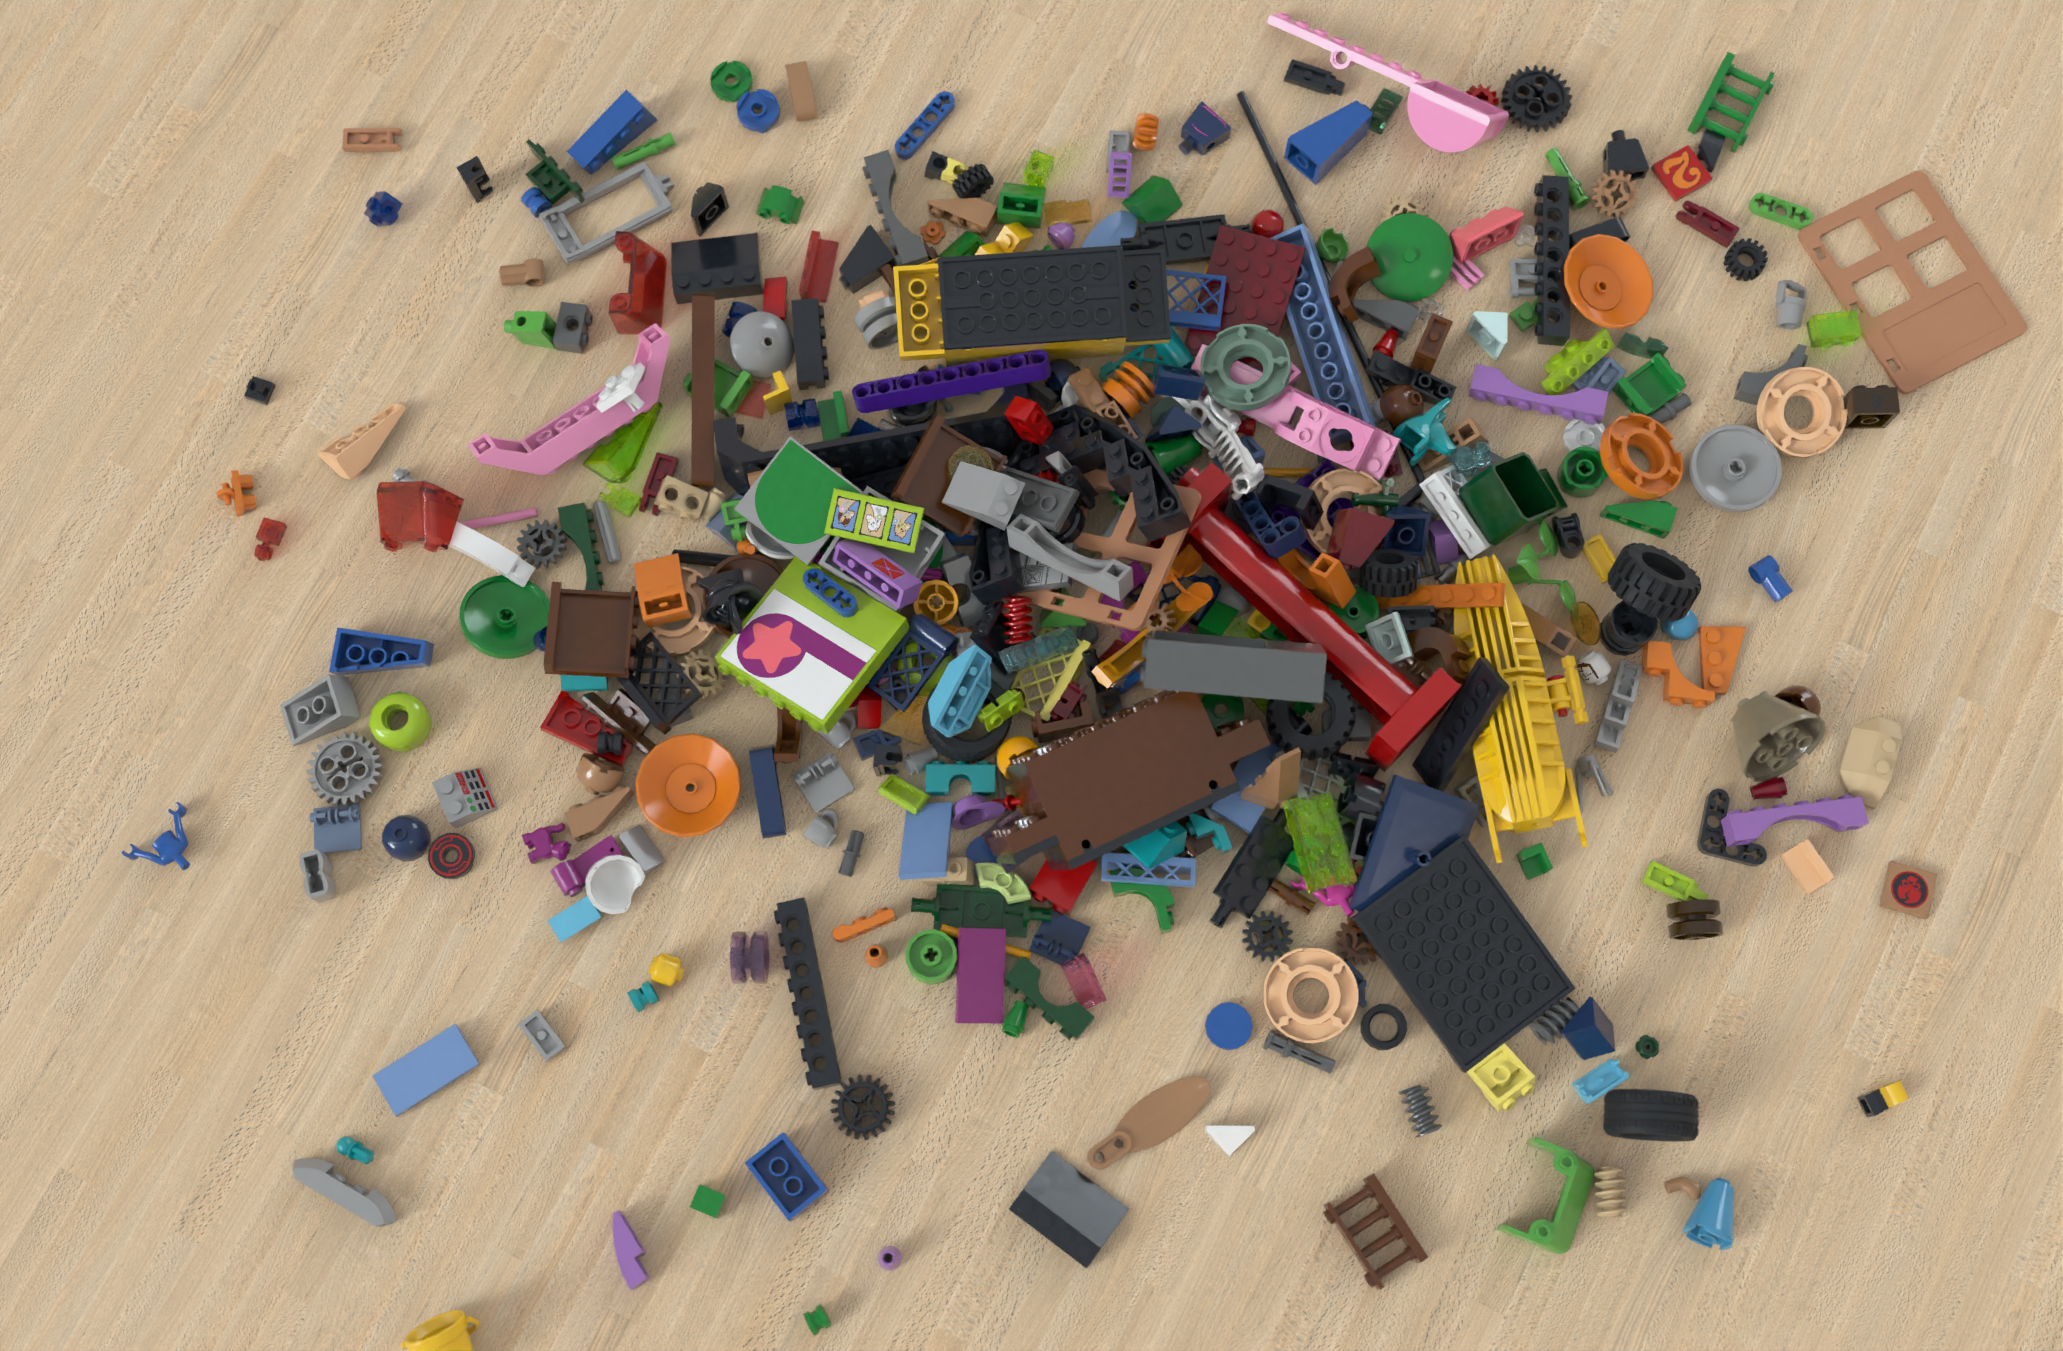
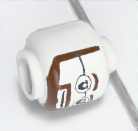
M1591 650L1578 658L1579 663L1576 668L1586 683L1600 685L1609 679L1607 675L1611 672V666L1603 653Z

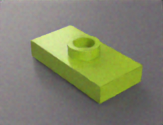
M893 773L879 787V794L915 815L926 805L930 798V795Z

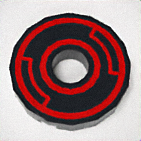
M447 833L439 836L432 842L428 850V862L430 868L438 876L445 879H458L465 876L472 869L475 850L473 844L465 836L458 833ZM455 850L458 854L457 859L453 862H447V853Z

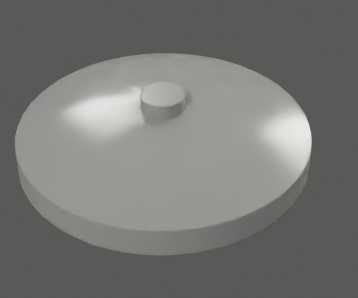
M1724 425L1709 431L1695 446L1689 464L1692 483L1701 497L1716 508L1729 512H1746L1763 505L1775 493L1782 474L1781 460L1772 442L1759 431L1743 425Z

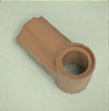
M527 259L524 261V264L500 266L499 273L503 286L526 284L537 287L545 283L544 265L540 259Z

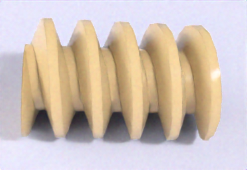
M1596 1167L1601 1171L1594 1173V1177L1601 1179V1181L1594 1184L1595 1187L1602 1189V1191L1595 1193V1197L1602 1199V1201L1596 1203V1207L1603 1209V1211L1596 1213L1597 1217H1624L1621 1216V1213L1626 1212L1627 1208L1620 1206V1203L1627 1201V1199L1619 1196V1194L1625 1192L1626 1188L1619 1186V1183L1624 1182L1625 1178L1618 1176L1619 1173L1625 1171L1624 1168Z

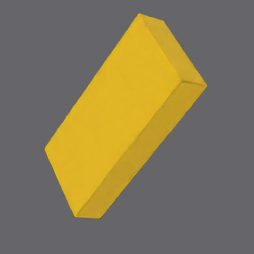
M1600 533L1585 541L1582 551L1603 584L1608 581V573L1616 558Z

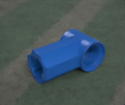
M1767 555L1749 566L1748 572L1756 583L1762 584L1776 603L1793 592V590L1779 573L1780 568L1777 561L1772 556Z

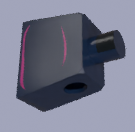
M1201 102L1182 126L1181 137L1184 141L1179 144V149L1185 155H1188L1193 149L1200 155H1205L1230 138L1231 126L1204 102Z

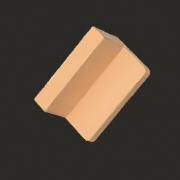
M1808 839L1780 855L1807 894L1835 878Z

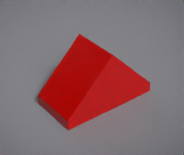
M866 684L858 697L857 727L858 729H881L882 698L868 687L869 684Z

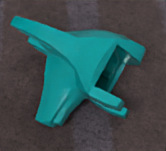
M1448 397L1437 403L1427 413L1407 419L1392 433L1393 436L1401 439L1400 443L1415 453L1410 460L1411 466L1416 465L1422 460L1428 449L1440 452L1445 456H1449L1456 451L1457 447L1450 440L1442 425L1447 416L1443 411L1451 403V399Z

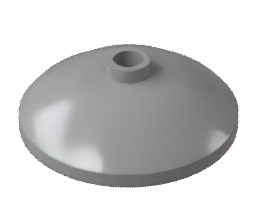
M759 311L743 316L734 325L730 335V351L734 361L742 370L750 373L751 376L758 378L772 377L773 373L777 371L782 372L792 359L794 351L792 334L787 325L779 317L771 313ZM765 339L769 340V346L765 345Z

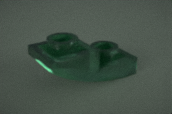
M1627 332L1617 345V348L1627 353L1652 359L1656 353L1664 356L1669 348L1659 339H1653L1649 336L1646 343H1644L1638 336Z

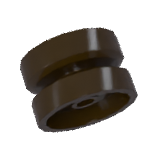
M1688 900L1666 905L1667 917L1678 921L1668 926L1670 939L1702 940L1723 935L1722 922L1710 919L1721 914L1720 902L1718 900Z

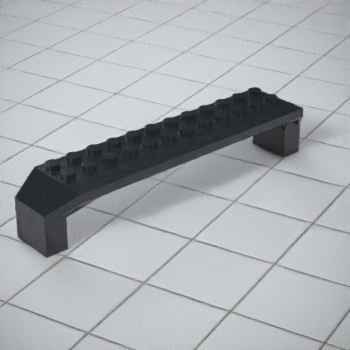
M1026 383L1002 387L1003 394L987 412L945 419L944 424L978 445L993 449L1003 456L1006 455L1009 461L1022 439L1004 413L1015 396L1029 400ZM735 417L713 421L716 450L724 479L736 492L744 496L750 489L747 473L764 470L780 449L761 452L742 442ZM930 422L805 444L803 446L831 468H841L843 477L851 480L908 464Z

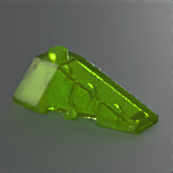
M656 402L649 411L641 412L635 416L627 427L619 431L616 430L612 434L614 439L606 446L600 444L583 463L584 467L609 483L627 482L639 463L663 405L660 402Z

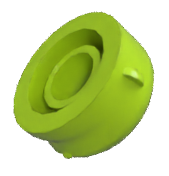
M913 640L905 646L906 654L918 652L917 643ZM931 653V654L922 655L923 658H924V657L932 658L934 661H935V659L937 658V657H936L935 655H933L932 653ZM952 654L945 657L918 696H929L933 688L939 683L948 664L953 660ZM919 656L907 658L908 669L915 668ZM903 659L897 662L898 671L904 670ZM918 672L909 673L910 684L918 683L921 680V674ZM905 674L899 675L901 679L906 683Z
M398 691L397 693L384 696L374 705L370 714L369 727L375 739L386 748L397 752H408L420 746L428 737L431 729V716L427 707L419 699L411 694ZM400 712L408 713L406 725L402 729L392 730V718Z

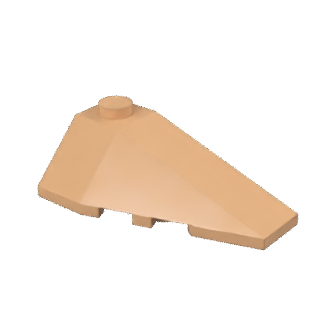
M397 403L390 405L371 417L370 424L358 425L353 428L354 432L352 435L345 439L340 436L317 454L341 477L346 479L359 477L362 474V470L369 465L398 422L406 407Z

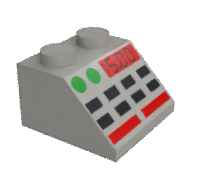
M481 768L453 772L432 782L448 822L455 828L498 810Z

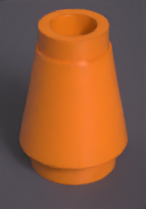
M879 944L871 945L865 952L866 963L874 968L883 966L888 959L887 950ZM874 950H878L879 955L872 957L871 952L873 953Z

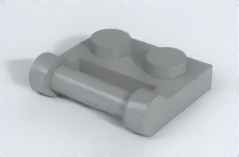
M1510 259V298L1537 296L1534 294L1535 287H1519L1518 282H1537L1538 275L1534 274V268L1538 259Z

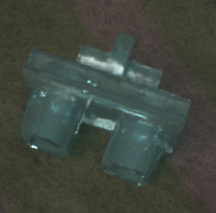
M1484 441L1478 442L1476 447L1471 449L1466 446L1458 447L1456 453L1447 457V460L1454 465L1458 474L1463 473L1465 477L1473 476L1475 470L1493 464V459L1489 455L1490 447Z

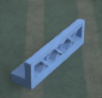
M1106 853L1101 857V881L1195 887V858L1172 857L1148 869L1132 854ZM1136 868L1144 870L1145 873L1140 877H1134L1128 870ZM1107 869L1122 870L1118 875H1107ZM1152 872L1169 874L1164 878H1157ZM1176 874L1190 875V880H1181Z

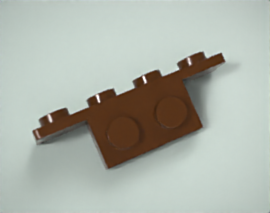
M617 689L608 704L594 692L582 695L581 699L586 703V706L600 714L605 723L623 732V738L633 742L638 751L648 755L656 746L654 742L644 735L651 722L624 689Z

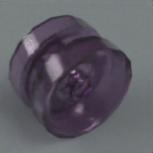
M754 931L751 941H749V936L746 932H733L730 946L732 983L746 984L750 973L751 979L755 984L767 983L770 958L767 931Z

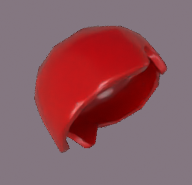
M1262 210L1254 216L1251 222V233L1271 238L1283 232L1284 220L1280 214L1273 210Z

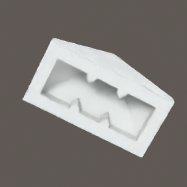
M1255 1126L1205 1127V1132L1228 1156L1255 1131Z

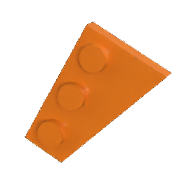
M1700 626L1698 628L1702 689L1715 692L1716 695H1725L1728 692L1746 627Z

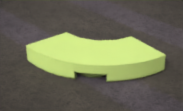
M975 864L980 888L998 890L1005 896L1008 904L1031 899L1027 885L1018 874L1000 864Z

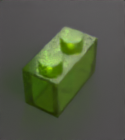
M1856 310L1813 315L1806 323L1811 348L1820 347V349H1827L1833 345L1840 344L1843 347L1850 346L1862 335Z

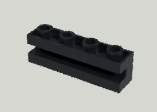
M818 298L791 300L799 390H808V385H816L817 389L826 388L825 380H829L828 367H824V360H827L828 356L827 347L822 344V339H826L825 326H821V319H825L824 307L819 306Z

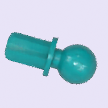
M349 1136L341 1137L336 1143L338 1153L344 1156L347 1155L351 1160H358L364 1164H369L374 1160L373 1151L363 1147L361 1142H355Z

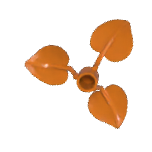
M1190 543L1175 558L1164 584H1168L1173 581L1183 593L1176 601L1178 609L1182 612L1195 611L1204 606L1213 597V591L1206 583L1196 582L1188 590H1185L1176 579H1180L1182 576H1192L1203 565L1201 555ZM1158 595L1156 601H1159V603H1160V598H1159V595ZM1135 602L1128 610H1133L1137 602ZM1153 615L1151 619L1155 620L1157 616Z

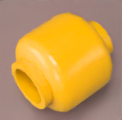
M660 953L658 957H653L648 974H651L653 982L671 987L675 981H681L685 969L681 968L680 958Z

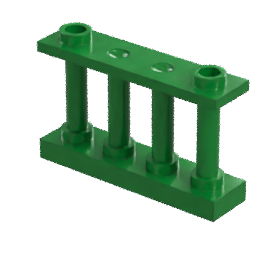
M1727 52L1687 131L1695 134L1699 127H1706L1734 140L1735 142L1730 151L1735 152L1738 145H1744L1748 134L1745 132L1764 94L1769 95L1774 86V82H1771L1775 73L1770 72L1766 81L1736 68L1732 64L1735 55ZM1725 75L1728 77L1731 75L1761 89L1757 98L1727 85L1723 81ZM1722 92L1752 106L1749 114H1743L1717 102L1718 99L1714 98L1716 93L1721 94ZM1707 110H1715L1743 123L1740 132L1738 133L1708 119L1709 116L1705 115Z

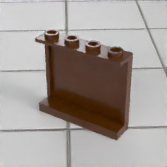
M937 414L931 419L890 496L903 504L924 508V517L961 538L972 532L976 522H974L975 517L942 503L953 479L952 463L955 459L954 456H958L966 451L975 452L982 458H985L984 461L987 469L1003 473L1007 466L1004 464L1007 456L1004 455L1001 458L945 425V419Z
M552 582L543 663L545 674L629 678L630 670H634L635 656H631V651L636 649L637 636L633 635V629H638V615H635V608L639 609L640 607L635 586H632L631 592L562 589L561 582Z

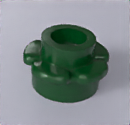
M1644 1035L1636 1042L1635 1048L1642 1058L1649 1059L1658 1054L1659 1043L1654 1037Z

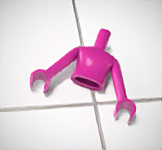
M1344 852L1347 862L1348 884L1343 879L1342 874L1337 873L1320 883L1325 894L1305 882L1303 875H1299L1302 881L1300 884H1295L1291 879V886L1293 889L1297 888L1298 891L1302 889L1309 891L1327 906L1340 904L1346 916H1352L1355 911L1348 908L1350 904L1348 900L1352 897L1356 886L1355 862L1357 860L1348 858L1347 853Z

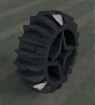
M858 1075V1083H855L854 1079L850 1077L848 1078L851 1084L849 1087L843 1082L840 1084L845 1089L843 1093L835 1090V1094L840 1096V1099H832L831 1103L838 1105V1108L831 1109V1113H839V1116L835 1117L833 1121L835 1123L843 1122L838 1127L840 1131L848 1127L846 1136L849 1137L855 1131L854 1138L856 1140H859L860 1133H863L864 1139L868 1140V1132H872V1135L876 1138L878 1133L875 1129L879 1127L882 1132H885L886 1129L882 1126V1123L886 1122L889 1125L892 1123L886 1117L887 1114L895 1115L893 1110H888V1107L895 1106V1101H887L888 1098L893 1096V1093L888 1092L884 1094L888 1086L884 1084L879 1088L878 1086L881 1082L879 1078L872 1084L871 1075L866 1077V1082H863L862 1075ZM870 1088L862 1098L857 1099L849 1095L856 1089ZM876 1092L882 1099V1113L872 1107L873 1096ZM845 1101L854 1107V1115L851 1122L847 1120L844 1113ZM853 1101L858 1104L860 1102L863 1104V1101H867V1107L874 1113L869 1111L866 1113L863 1111V1114L859 1113L860 1109ZM865 1116L877 1119L870 1126L857 1127L858 1123Z

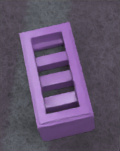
M1110 152L1108 197L1129 198L1132 153ZM1114 159H1126L1127 164L1114 163ZM1114 168H1126L1127 172H1114ZM1113 177H1125L1126 182L1113 181ZM1113 186H1125V191L1112 190Z

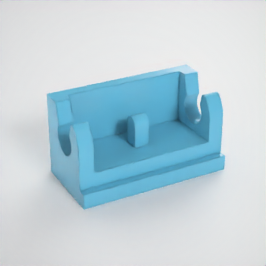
M586 896L549 919L548 922L560 942H563L600 919L602 914L592 905L589 897Z
M1610 1058L1572 1083L1585 1104L1591 1103L1630 1077L1627 1071L1620 1069L1618 1065L1620 1062L1617 1059L1612 1060Z

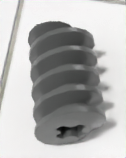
M1566 997V999L1562 998L1559 1000V1005L1554 1004L1552 1006V1011L1547 1010L1544 1012L1545 1017L1539 1016L1537 1022H1531L1530 1028L1544 1045H1547V1040L1554 1044L1556 1042L1553 1035L1562 1038L1563 1035L1560 1033V1030L1564 1029L1580 1008L1569 997Z
M1421 1084L1398 1092L1400 1095L1407 1096L1401 1101L1402 1104H1410L1404 1111L1405 1113H1413L1408 1122L1416 1123L1411 1128V1131L1419 1132L1420 1134L1415 1138L1438 1131L1442 1127V1124H1434V1121L1439 1116L1430 1113L1436 1107L1434 1105H1427L1433 1098L1432 1096H1424L1429 1087H1421Z

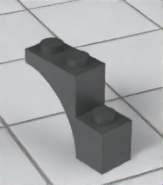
M1798 344L1791 352L1788 362L1773 371L1764 373L1744 371L1738 379L1733 399L1757 406L1762 390L1774 376L1788 369L1805 366L1808 355H1805L1807 346Z

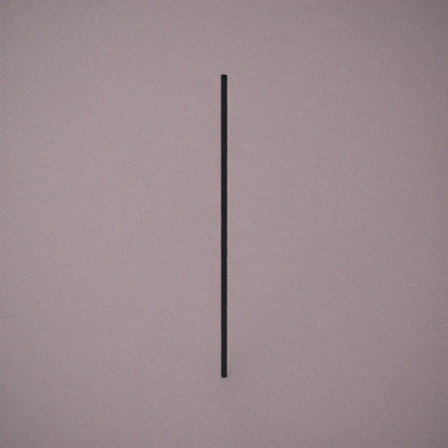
M1241 91L1237 94L1239 102L1297 226L1304 224L1307 227L1245 92ZM1320 257L1328 284L1330 285L1332 278L1323 259ZM1339 311L1338 314L1364 370H1366L1370 359L1353 323H1350L1347 316L1342 317ZM1366 373L1378 399H1380L1384 394V389L1379 379ZM1388 420L1394 432L1395 428L1392 427V425L1394 424L1390 420ZM1399 443L1417 483H1422L1426 479L1419 464L1410 465V460L1414 456L1413 451L1404 444Z

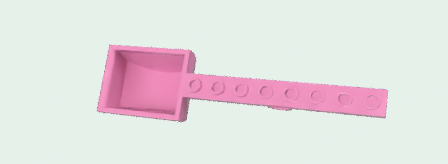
M1279 12L1269 17L1267 23L1331 51L1330 60L1337 69L1350 68L1358 63L1410 86L1411 89L1408 96L1410 122L1417 135L1434 149L1443 152H1459L1483 145L1501 131L1509 117V113L1501 108L1438 80L1421 78L1422 74L1417 71H1405L1399 63L1392 61L1387 63L1383 61L1384 57L1375 53L1369 55L1364 52V48L1358 45L1351 47L1346 44V40L1335 36L1333 39L1327 36L1328 32L1319 28L1313 30L1304 21L1297 20L1295 22L1286 13ZM1343 52H1345L1347 55V61L1345 63L1341 60V55Z

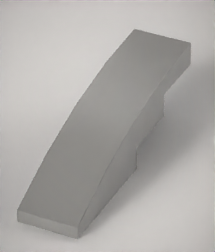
M1624 659L1620 660L1606 701L1594 746L1614 753L1619 749L1623 730L1627 725L1630 709L1635 701L1643 666Z

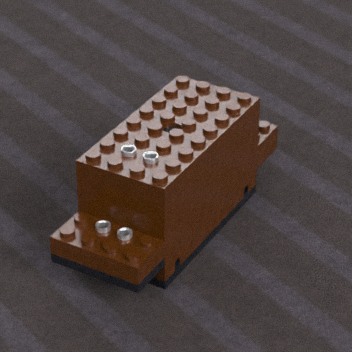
M1163 690L1155 694V697L1141 700L1135 703L1133 707L1124 708L1113 713V716L1102 718L1091 726L1089 725L1072 732V735L1058 738L1052 741L1050 745L1041 746L1032 750L1028 755H1022L1010 760L1011 765L1006 767V770L1027 817L1024 816L1012 821L1013 825L1002 826L991 831L992 836L986 838L997 863L1017 864L1043 851L1051 870H1073L1240 791L1241 789L1229 764L1271 745L1260 720H1251L1250 717L1242 718L1237 721L1223 723L1217 726L1218 730H1214L1198 693Z

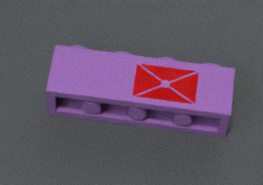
M850 539L837 542L833 562L898 609L918 600L922 585L921 580L868 543Z

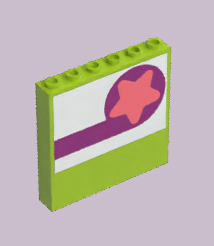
M795 556L742 622V632L738 635L733 634L715 656V659L719 665L718 669L725 675L729 676V674H732L741 685L745 687L747 685L751 686L762 698L767 696L772 699V703L778 708L788 709L790 714L797 720L801 721L804 719L813 730L817 732L821 730L829 734L908 632L909 625L907 618L812 562L808 566ZM812 568L819 569L853 595L858 605L856 614L851 617H843L805 587L803 582L804 573ZM818 578L810 579V582L815 581L819 585V587L821 586V584L818 581ZM833 588L827 589L824 595L826 597H833L837 590ZM842 599L839 600L842 603L843 608L851 607L850 603L847 605L842 601Z

